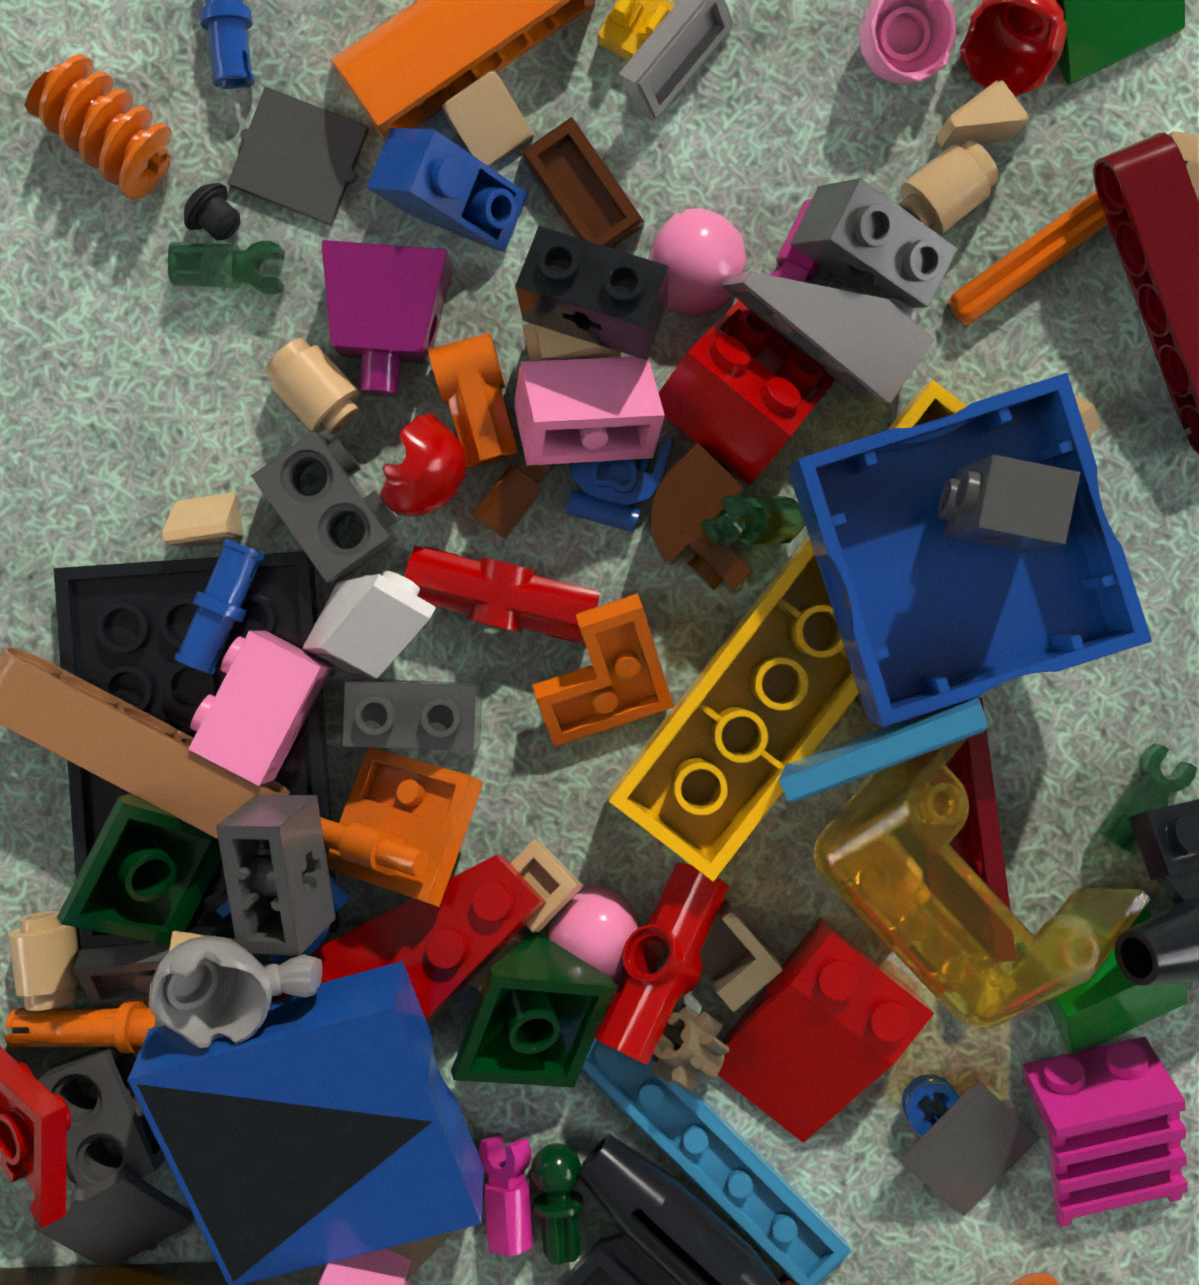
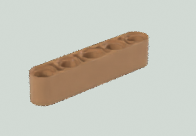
M8 646L4 647L0 654L1 726L217 839L216 825L254 796L289 795L290 793L286 787L275 780L258 786L188 750L194 737L39 656Z

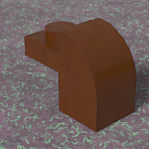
M699 443L665 475L659 484L650 509L649 524L651 537L657 552L667 565L686 547L694 555L687 565L709 588L714 591L722 583L729 591H733L753 571L707 525L744 488Z

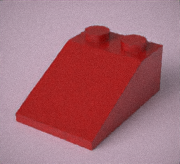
M821 917L782 964L781 968L783 971L763 988L721 1041L729 1047V1052L724 1055L723 1065L717 1074L803 1143L892 1067L934 1015V1012L918 993Z

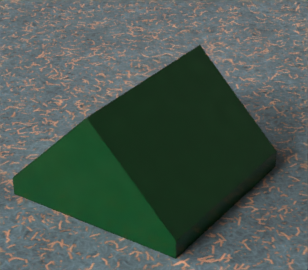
M131 793L118 797L57 919L62 925L170 946L173 931L185 932L222 860L219 840Z
M535 932L489 968L451 1069L453 1080L574 1088L616 987L612 978L540 933Z

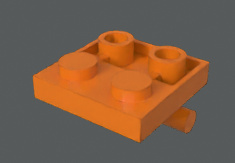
M367 747L340 822L337 823L320 817L324 845L330 848L326 857L328 869L440 907L484 782L467 774Z

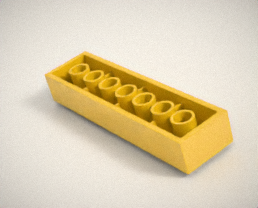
M932 380L913 395L887 430L892 428H909L955 414L966 407V405ZM808 533L608 792V801L713 882L783 792L779 777L784 766L812 755L859 694Z

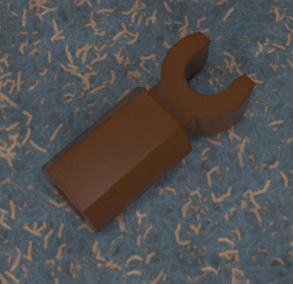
M525 458L518 467L511 463L472 514L502 538L507 539L544 491L540 483L556 464L527 466Z

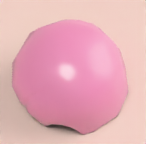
M871 0L859 25L860 53L871 72L886 82L902 85L919 83L943 69L948 62L949 53L956 39L955 10L948 0Z
M704 208L685 209L681 214H675L665 222L654 239L648 260L669 266L667 307L674 311L696 316L717 310L727 303L732 294L724 289L722 284L729 275L744 273L747 257L743 235L725 216Z
M600 885L585 886L548 923L546 938L609 976L614 984L617 985L621 982L626 972L622 956L625 942L635 930L640 928V922L635 910L620 892Z

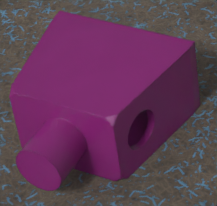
M322 240L323 268L332 347L342 357L362 359L359 392L382 397L398 396L400 362L430 363L428 349L434 348L452 277L453 264L447 250Z

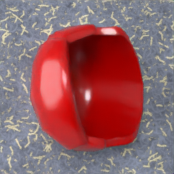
M983 0L970 16L971 21L968 32L960 46L961 59L974 81L987 88L996 80L998 82L1003 80L1015 97L1037 89L1047 79L1061 57L1067 34V22L1064 20V11L1056 0Z
M434 414L420 415L406 425L399 433V438L406 450L404 461L399 465L385 464L382 468L386 481L380 495L385 505L396 515L407 517L419 516L434 512L445 506L458 492L465 479L468 467L465 450L455 434Z

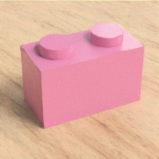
M638 357L520 361L514 410L527 466L653 458L665 414L648 358L647 360Z
M249 631L245 639L241 636L237 637L223 658L220 670L227 675L216 696L209 694L194 714L190 728L197 733L188 750L258 786L274 780L333 665L267 631Z

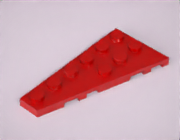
M494 855L449 879L440 907L412 898L322 945L310 956L322 960L321 983L403 961L427 1024H429L547 902L505 856ZM282 993L278 996H272L271 1002L278 1001L290 997L292 995Z

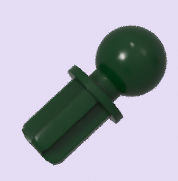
M551 1143L542 1147L535 1154L531 1164L532 1180L535 1186L542 1192V1194L534 1199L533 1209L537 1215L541 1216L543 1252L548 1257V1261L554 1265L574 1262L578 1259L580 1255L578 1212L584 1206L583 1196L579 1192L573 1191L580 1179L577 1175L581 1169L580 1160L572 1148L561 1143Z

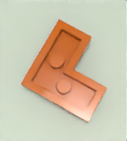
M638 593L575 614L592 665L532 685L536 702L554 747L674 708Z

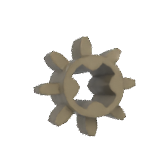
M682 1004L679 1013H671L655 1048L654 1055L659 1060L651 1070L653 1074L668 1084L676 1083L689 1093L694 1091L696 1083H704L711 1079L716 1080L718 1078L717 1074L724 1062V1055L729 1052V1047L715 1038L723 1025L706 1011L698 1014L686 1004Z

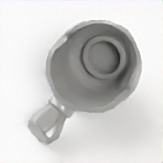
M216 936L191 938L176 945L158 964L150 983L148 1004L151 1013L158 1022L178 1033L198 1048L209 1047L212 1040L223 1037L232 1040L236 1044H241L254 1036L264 1023L271 1005L272 996L285 993L306 998L316 994L321 984L322 960L303 954L291 958L281 965L269 964L263 966L245 948L230 939Z

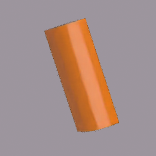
M416 0L330 59V61L385 142L390 128L415 129L443 110L442 106L447 100L489 71L495 70L498 72L595 6V0Z

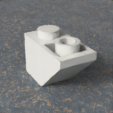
M384 571L383 575H363L360 578L339 581L336 583L302 649L356 679H377L430 620L436 607L417 596L420 588L414 582L391 571Z

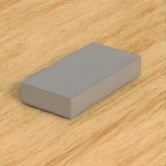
M679 0L618 73L636 110L651 121L657 119L733 27V21L725 0Z

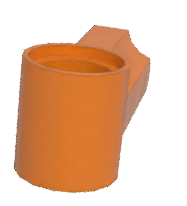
M491 333L428 349L444 405L449 404L458 440L465 450L468 462L467 469L494 464L519 455L515 431L501 390L506 388L501 367L498 364L499 360Z

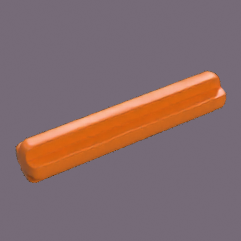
M1094 191L954 292L948 300V306L957 320L963 325H970L1107 226L1106 215L1102 209L1097 192Z

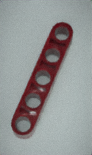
M1160 132L1099 158L1094 163L1093 179L1098 198L1106 215V220L1175 411L1183 429H1191L1192 433L1186 436L1193 450L1199 454V202L1178 145L1170 135Z

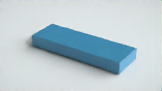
M976 697L894 723L785 765L779 777V782L787 801L794 803L982 733L988 727L986 715L979 698Z

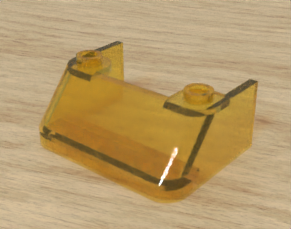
M966 738L872 773L822 831L817 839L814 855L816 866L822 877L957 1020L968 1025L993 1028L1090 980L1115 948L1118 936L1129 929L1150 898L1143 890L1076 888L1054 917L1046 921L1034 936L949 845L966 822L969 801L964 786L948 769L946 763L967 740Z

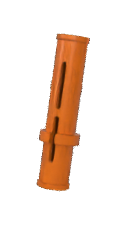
M124 1002L119 1008L28 1011L25 1008H15L8 1015L5 1028L28 1027L29 1029L23 1030V1033L4 1034L7 1046L16 1050L46 1047H116L120 1053L136 1054L140 1052L149 1029L154 1028L155 1017L151 1013L150 1008H147L143 1002Z

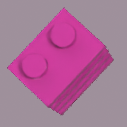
M1145 1036L1088 1049L1075 1055L1070 1053L1022 1064L1025 1085L1048 1130L1054 1210L1059 1227L1072 1225V1218L1167 1197L1170 1202L1182 1200V1193L1188 1192L1187 1182L1181 1173V1167L1187 1166V1156L1181 1148V1139L1186 1138V1128L1180 1120V1111L1186 1110L1185 1099Z

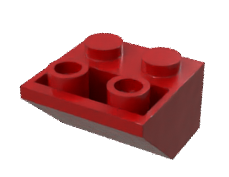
M738 300L685 354L658 393L665 418L696 443H699L708 453L750 486L794 434L834 383L835 379L824 371L823 366L804 351L796 348Z

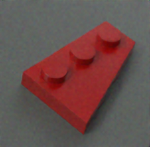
M0 1046V1167L11 1183L23 1177L34 1192V1202L31 1203L29 1211L42 1229L66 1216L67 1131L70 1130L72 1124L71 1113L61 1095L51 1093L33 1076L30 1068L24 1062L18 1063Z

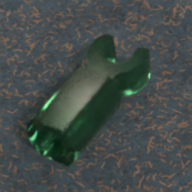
M258 241L251 244L246 250H241L237 244L171 242L168 246V276L173 286L239 289L241 283H250L256 290L264 294H277L284 291V284L279 278L260 276L259 269L261 264L267 259H285V251L279 244L272 241Z
M732 494L721 500L720 503L727 511L725 515L717 519H705L700 524L713 545L717 547H724L738 540L749 545L790 543L806 526L799 503L793 498L787 496H745L743 498L739 494Z
M1156 743L1146 748L1141 755L1139 763L1140 777L1137 781H1129L1096 830L1098 835L1133 857H1136L1140 849L1128 817L1170 806L1171 804L1167 800L1172 792L1185 789L1196 776L1197 767L1191 763L1181 761L1175 767L1174 772L1165 777L1161 771V763L1170 749Z

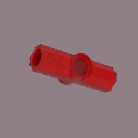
M414 545L404 574L405 578L411 580L420 588L417 596L435 607L468 614L467 619L521 633L524 628L575 643H585L575 614L598 607L601 591L537 576L536 570L484 557L481 558L480 562L426 546L423 548Z
M684 862L676 863L648 925L641 926L635 930L625 942L622 956L626 972L595 1039L643 1064H649L678 998L691 992L700 981L702 960L699 952L730 887L719 878H716L713 882L692 865ZM669 952L667 962L657 972L659 960L664 954Z

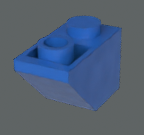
M390 128L367 185V189L409 215L501 252H505L528 194L435 129Z

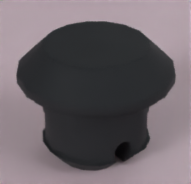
M206 184L192 193L184 207V224L187 229L199 230L203 228L216 241L226 240L236 232L240 226V212L238 213V210L234 209L226 201L228 195L224 184Z

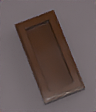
M572 117L520 152L522 162L574 237L614 248L644 227V220Z

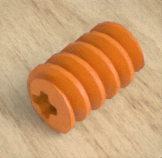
M78 54L72 56L65 62L45 71L34 82L27 94L24 104L27 112L40 118L47 130L59 135L68 148L79 152L88 165L99 168L104 179L112 184L119 185L125 197L135 200L149 194L164 177L170 166L171 157L167 147L172 137L171 128L164 123L151 126L152 112L142 105L132 108V94L127 90L120 88L112 91L114 86L112 77L103 71L93 73V61L86 55Z

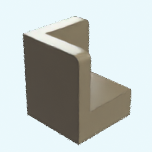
M728 900L723 902L699 955L702 960V968L712 978L717 994L734 1013L783 970L773 952Z

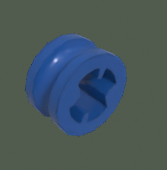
M934 1074L920 1075L911 1080L905 1087L902 1096V1110L913 1129L921 1136L941 1118H937L935 1113L932 1112V1120L924 1119L925 1114L919 1106V1102L924 1096L928 1095L931 1100H934L933 1093H941L940 1099L946 1107L943 1115L960 1098L957 1091L946 1079Z

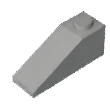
M752 271L729 275L722 284L724 289L796 348L804 351L823 366L824 371L864 402L890 404L935 341L930 334L918 325L921 321L920 315L908 304L895 298L885 299Z

